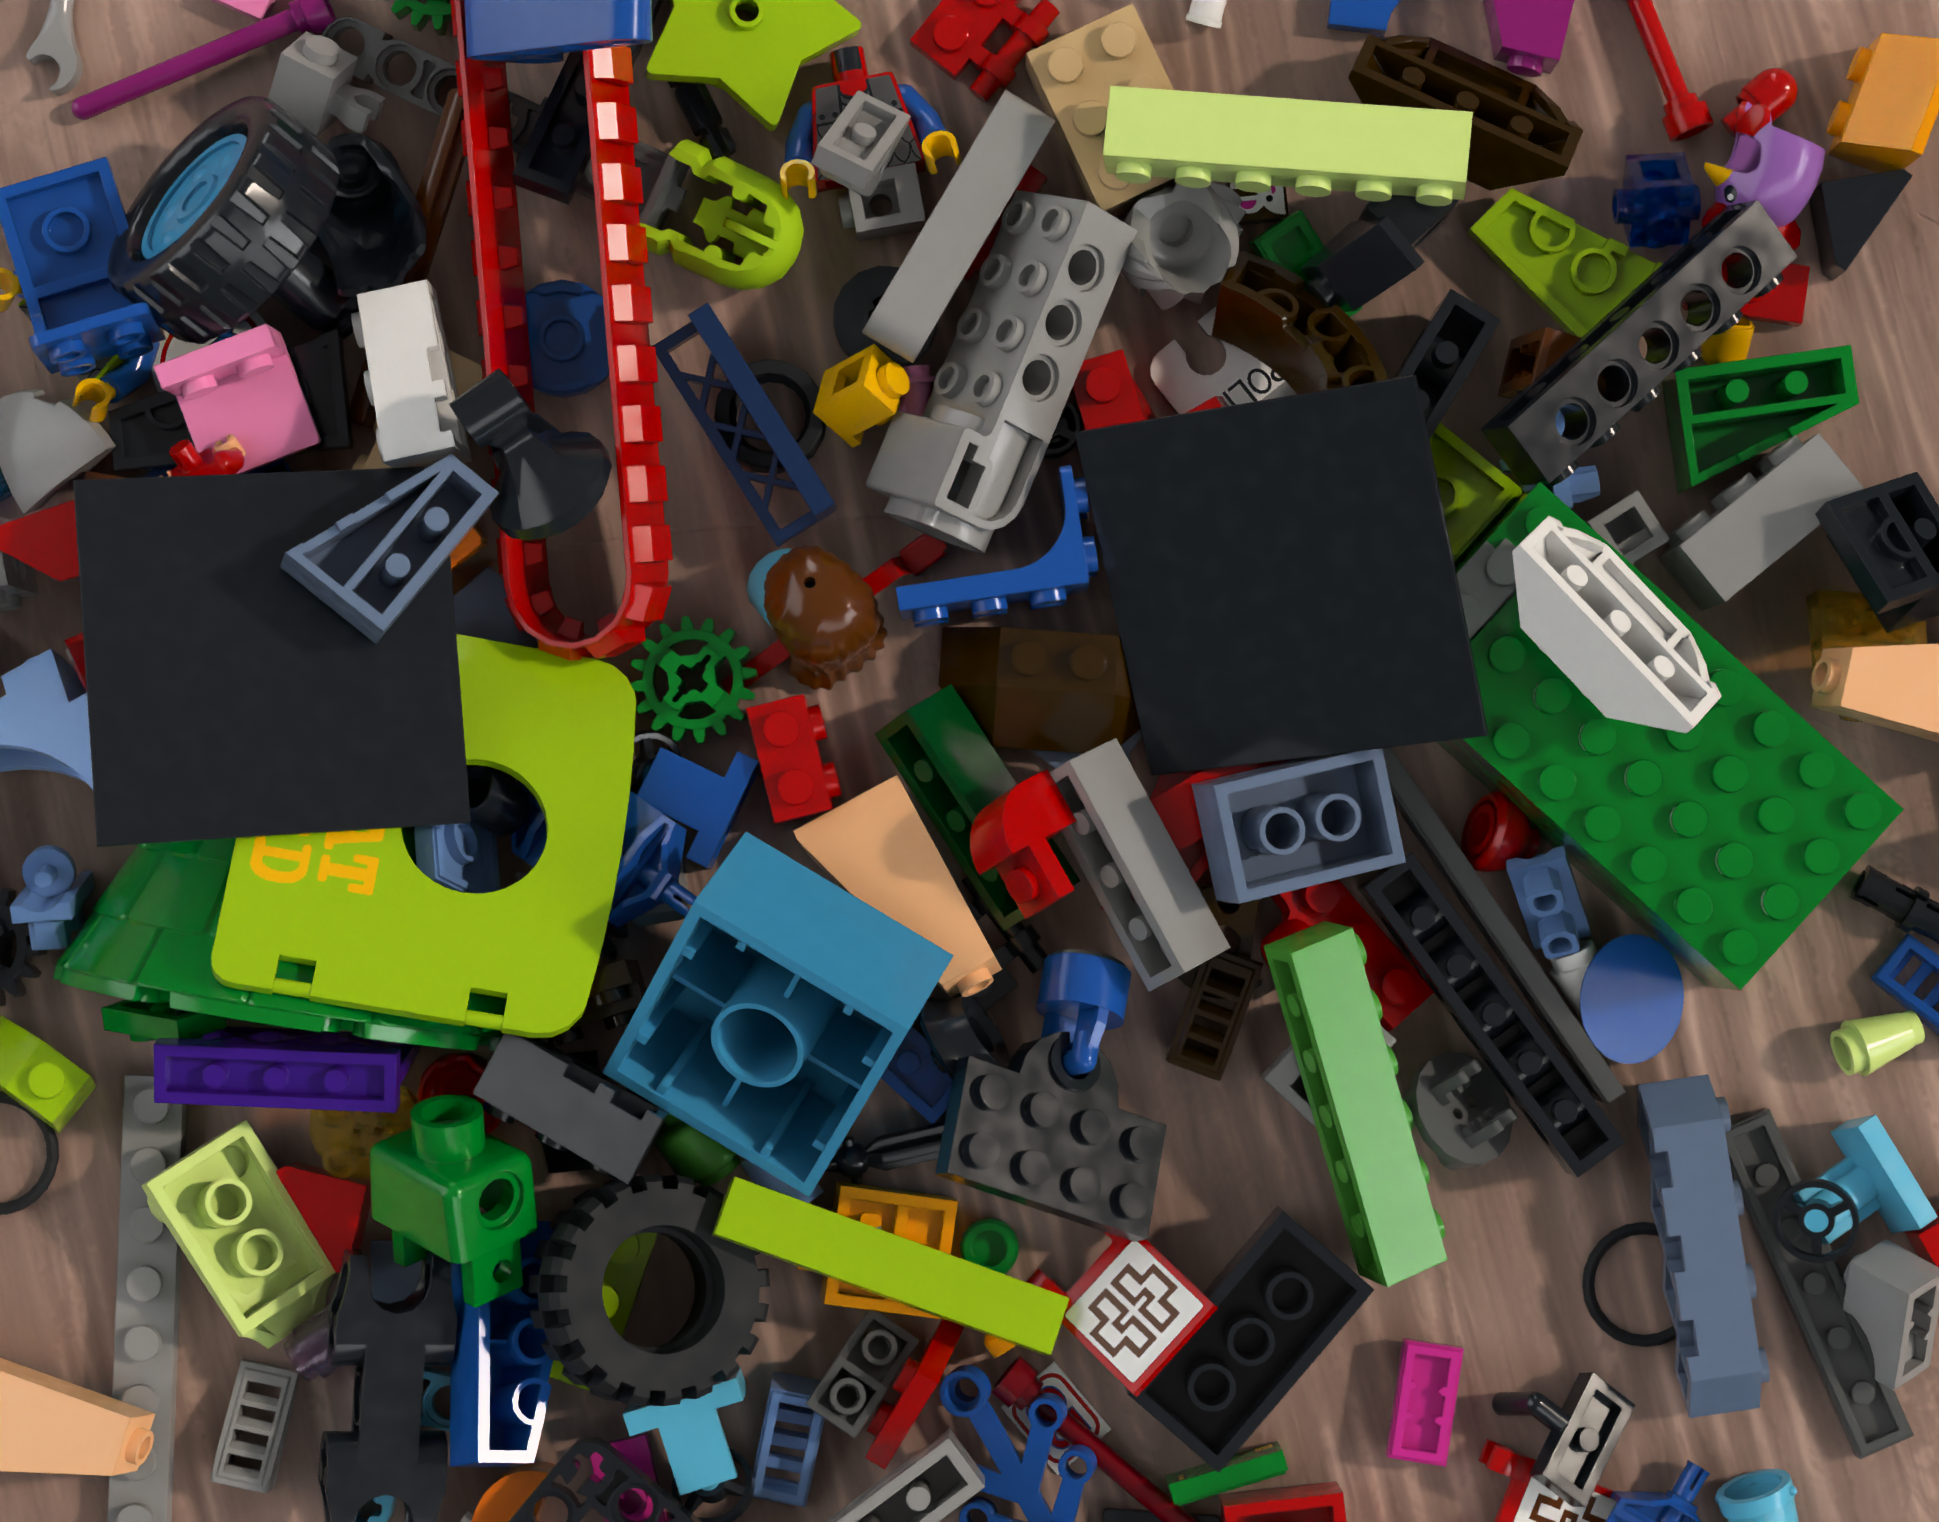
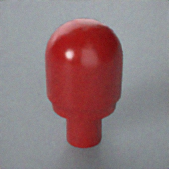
M1769 68L1759 73L1741 88V92L1736 96L1738 106L1721 119V123L1732 137H1736V112L1742 101H1748L1752 106L1755 104H1765L1770 110L1773 123L1788 111L1797 99L1798 86L1795 78L1788 71L1781 68Z

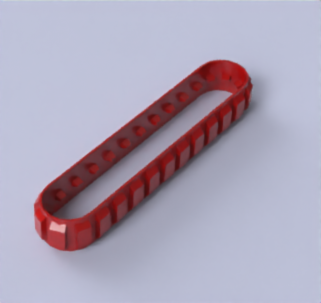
M451 0L453 37L458 38L459 59L455 61L458 97L463 98L464 120H461L463 156L468 158L469 180H466L468 215L473 217L475 238L471 240L474 277H478L480 297L479 300H476L479 336L483 337L485 359L481 360L482 380L500 368L517 389L530 410L535 413L516 185L513 184L512 174L515 167L506 62L466 58L464 0ZM627 46L582 51L626 570L625 590L621 600L622 604L617 614L611 613L597 621L599 633L596 636L585 634L584 622L569 616L565 618L554 601L549 582L546 538L533 540L513 539L500 528V538H496L499 574H503L507 595L504 601L518 630L526 631L537 638L539 650L569 661L581 660L582 656L589 658L594 656L596 659L617 657L645 642V629L654 621L663 620L672 590V585L668 584V561L673 560L670 525H665L663 502L668 501L665 465H660L658 442H663L660 406H655L653 383L658 382L655 346H650L648 324L653 323L651 287L645 286L643 266L648 263L646 227L640 226L639 205L644 203L641 167L635 166L634 145L639 144L636 108L630 106L629 85L634 84L631 48ZM488 445L489 455H492L490 446ZM493 458L495 478L491 479V486L494 488L500 475Z

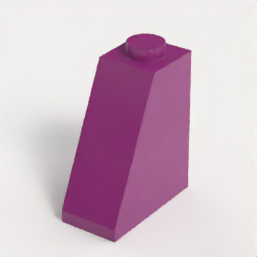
M1483 0L1494 60L1508 63L1507 69L1521 76L1540 77L1542 72L1551 74L1560 61L1574 0Z

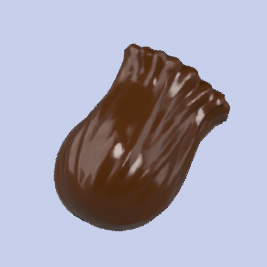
M804 545L794 547L788 553L783 554L767 572L764 582V609L774 633L792 657L789 675L795 677L800 684L807 685L813 690L819 688L831 690L836 681H845L848 672L858 673L863 669L866 660H875L876 651L885 647L883 641L888 633L883 627L884 617L878 611V601L873 595L871 586L864 582L861 575L852 570L847 562L842 561L833 553L824 551L820 546L810 547ZM807 582L815 583L812 588L805 587V584Z

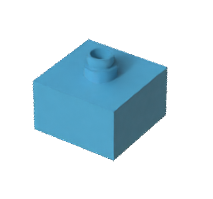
M745 832L693 902L602 1073L810 1197L954 955L750 833Z

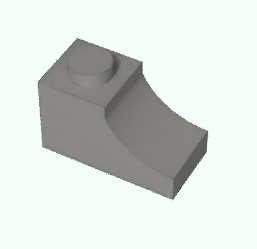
M1885 1239L1866 1252L1855 1255L1847 1265L1844 1273L1846 1290L1843 1310L1857 1320L1867 1336L1874 1357V1380L1894 1391L1930 1367L1939 1312V1267Z

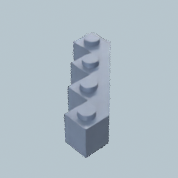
M1708 1074L1638 1084L1637 1126L1651 1167L1650 1209L1664 1251L1662 1290L1676 1332L1675 1373L1689 1418L1760 1408L1761 1383L1769 1382L1770 1371L1766 1352L1762 1346L1758 1347L1751 1302V1299H1755L1757 1296V1287L1753 1268L1750 1263H1745L1738 1218L1739 1215L1744 1213V1203L1739 1182L1732 1179L1725 1132H1730L1731 1119L1727 1101L1724 1096H1715Z

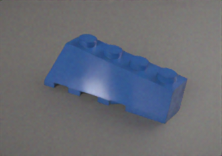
M537 1221V1230L520 1238L523 1286L477 1308L464 1302L461 1264L452 1263L451 1287L457 1314L455 1355L450 1372V1467H509L530 1464L535 1461L552 1387L548 1380L553 1360L549 1359L541 1346L547 1340L544 1329L534 1328L530 1314L531 1310L539 1309L538 1293H528L529 1275H539L542 1261L534 1258L539 1241L549 1240L554 1232L549 1226L551 1221ZM500 1262L495 1266L493 1274L499 1269Z

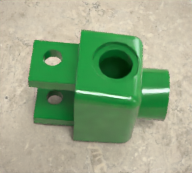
M453 1094L424 1099L417 1103L410 1111L411 1128L382 1139L371 1147L369 1160L372 1218L392 1229L394 1262L399 1265L408 1267L423 1260L427 1250L448 1262L461 1264L464 1302L477 1308L523 1286L520 1238L535 1232L538 1228L530 1157L524 1151L484 1130L483 1106L478 1100L465 1095ZM479 1207L486 1210L487 1213L480 1214ZM500 1262L499 1269L493 1274L495 1266Z

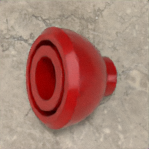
M1493 791L1479 799L1471 809L1462 832L1461 850L1475 871L1498 872L1507 869L1506 860L1513 858L1531 859L1534 857L1539 847L1540 834L1537 829L1530 827L1527 816L1502 793Z

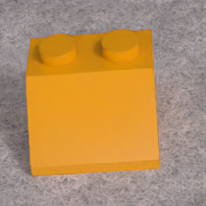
M1881 33L1868 48L1863 46L1858 48L1846 78L1854 82L1848 101L1839 100L1826 129L1827 134L1834 136L1827 154L1876 173L1905 169L1918 159L1924 152L1939 112V38Z

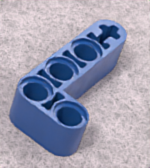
M464 0L466 58L522 64L557 63L564 61L563 53L653 42L651 0Z

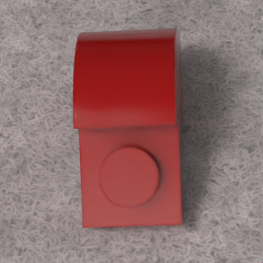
M1048 769L1020 782L985 806L976 816L970 832V851L978 874L981 875L996 867L1006 885L1008 893L1016 902L1025 919L1041 912L1075 890L1047 841L1077 820Z

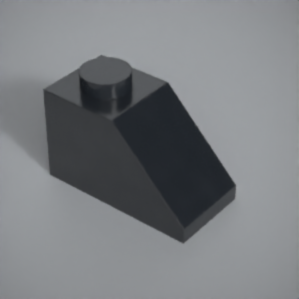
M1382 216L1350 222L1300 269L1310 280L1306 284L1310 294L1318 298L1328 308L1336 304L1344 312H1352L1411 274L1425 261L1390 218Z

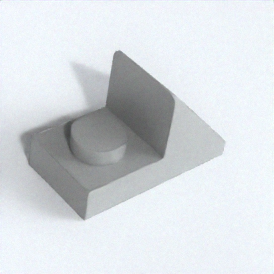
M858 90L818 144L811 164L818 167L823 176L864 196L870 197L875 191L909 123L911 115Z

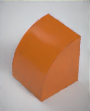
M534 1462L518 1465L507 1470L495 1480L482 1496L471 1522H508L556 1464ZM547 1497L541 1498L535 1505L534 1513L537 1521L540 1518Z

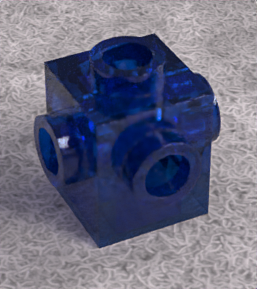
M1684 152L1625 156L1623 187L1613 191L1612 213L1614 223L1623 224L1629 247L1658 249L1667 245H1683L1689 241L1690 223L1700 218L1701 196L1699 186L1694 184Z

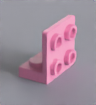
M268 324L260 325L153 366L161 388L176 396L198 453L210 446L214 448L215 443L219 440L224 444L227 442L225 436L229 434L236 437L246 451L244 465L238 471V474L247 473L310 449L321 442L282 334Z

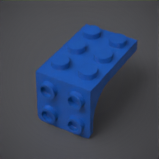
M107 157L0 188V222L34 329V335L29 337L32 351L51 374L60 372L63 377L80 375L96 367V360L118 354L120 359L136 358L151 352L154 349L153 343L166 339L164 331L156 322L149 305L145 302L130 304L115 291L108 277V258L113 241L117 234L120 237L126 229H129L114 174Z
M1071 465L1059 467L1057 482L1063 528L1054 546L1042 558L1030 565L1012 570L896 587L901 619H913L915 628H926L948 624V613L971 610L973 619L992 618L1006 615L1007 604L1029 601L1031 611L1065 606L1066 595L1085 593L1089 585V578L1097 577L1096 571H1099L1094 536L1082 537L1080 520L1088 519V513L1090 512L1085 478H1073Z

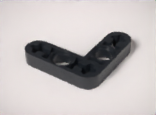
M586 1437L575 1442L508 1521L538 1522L534 1513L536 1503L543 1497L555 1496L561 1499L567 1506L568 1519L566 1522H580L591 1507L609 1522H657L663 1508L668 1509L673 1514L666 1522H702L611 1444L597 1437ZM594 1452H597L603 1457L599 1468L605 1476L601 1479L593 1474L587 1477L577 1490V1493L587 1497L584 1503H580L571 1489L554 1482V1479L561 1475L566 1484H568L576 1475L581 1465L575 1456L580 1453L588 1458ZM628 1489H642L651 1497L653 1510L647 1518L640 1521L630 1520L620 1511L619 1498Z

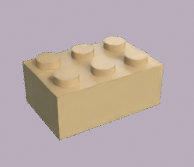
M1133 3L1026 53L1025 70L1046 114L1056 119L1053 129L1089 202L1114 217H1118L1130 211L1133 205L1143 196L1157 193L1158 190H1162L1166 185L1176 186L1175 178L1151 177V181L1147 183H1127L1118 180L1115 174L1106 173L1103 147L1110 85L1174 90Z

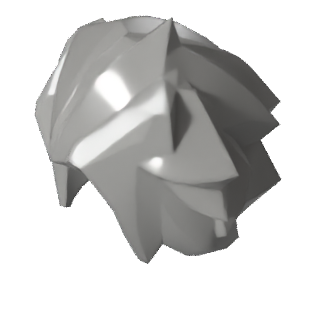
M1211 181V185L1205 188H1190L1176 184L1175 187L1166 185L1162 190H1158L1157 193L1143 196L1133 205L1126 219L1122 221L1136 229L1137 233L1131 242L1130 250L1121 272L1127 282L1135 286L1140 297L1148 292L1162 310L1175 306L1183 298L1202 304L1203 293L1210 286L1222 282L1230 268L1236 265L1239 252V236L1243 231L1238 223L1246 213L1245 210L1239 207L1242 203L1240 196L1231 188L1215 184Z

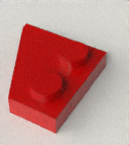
M942 1318L918 1361L911 1357L907 1359L892 1386L894 1390L899 1392L894 1403L890 1404L883 1399L866 1429L867 1432L875 1436L866 1453L865 1458L884 1470L886 1469L938 1385L964 1326Z

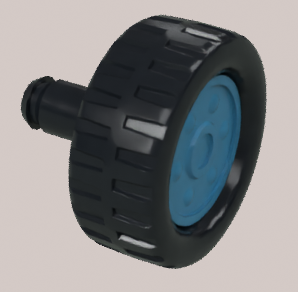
M248 96L226 105L204 120L173 149L148 179L126 213L129 229H126L120 237L117 234L108 258L107 272L112 287L130 304L147 303L156 322L162 329L176 339L188 343L205 342L228 332L253 314L270 297H273L311 329L323 331V334L339 329L344 340L354 332L351 314L359 312L357 296L343 297L339 295L333 270L308 251L321 231L337 193L339 166L335 155L302 123L266 97Z

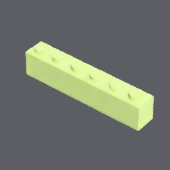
M1110 85L1103 159L1106 173L1115 174L1118 180L1127 183L1141 184L1150 182L1151 177L1175 178L1177 184L1190 188H1205L1211 185V181L1235 183L1237 189L1255 193L1267 192L1271 189V186L1295 187V192L1309 197H1325L1331 194V190L1355 192L1357 198L1366 201H1387L1391 199L1392 195L1415 196L1416 201L1424 205L1446 206L1452 203V199H1465L1473 112Z

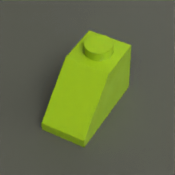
M1 1016L0 1090L60 1133L97 1087L88 1073L43 1040Z

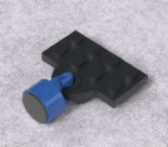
M1082 949L1058 950L1044 959L1036 1003V1011L1044 1017L1041 1038L1023 1043L1011 1057L1009 1069L972 1056L956 1060L935 1171L936 1176L1134 1242L1148 1239L1167 1125L1118 1108V1083L1111 1062L1099 1048L1104 1030L1119 1028L1124 1023L1132 974L1123 962L1103 953Z

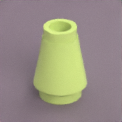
M1913 1010L1845 1020L1842 1022L1840 1029L1832 1031L1830 1035L1831 1048L1836 1062L1841 1070L1849 1076L1856 1073L1868 1076L1925 1040L1923 1025Z

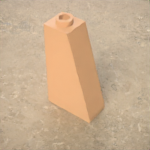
M1939 643L1826 648L1822 650L1821 659L1816 663L1812 672L1811 686L1814 691L1810 707L1939 742Z
M898 775L793 831L808 856L840 888L954 955L937 983L950 998L958 993H961L962 997H968L982 991L994 981L992 975L1002 970Z
M0 1358V1471L114 1476L138 1471L139 1466L145 1462L153 1446L154 1434L150 1430L156 1413Z

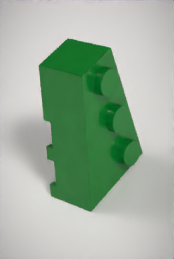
M1851 345L1689 367L1678 372H1671L1661 382L1677 492L1679 494L1859 404Z

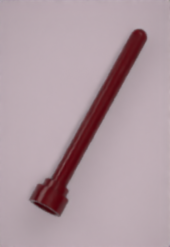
M1018 1356L991 1389V1394L1008 1408L1014 1404L1021 1411L1025 1407L1029 1409L1036 1398L1046 1392L1041 1389L1044 1383L1036 1377L1038 1370L1021 1356ZM1048 1404L1039 1405V1414L1044 1420L1049 1422L1057 1420L1056 1410ZM1067 1411L1065 1421L1055 1432L1072 1446L1080 1444L1089 1447L1096 1455L1097 1467L1162 1522H1199L1181 1506L1174 1505L1173 1500Z

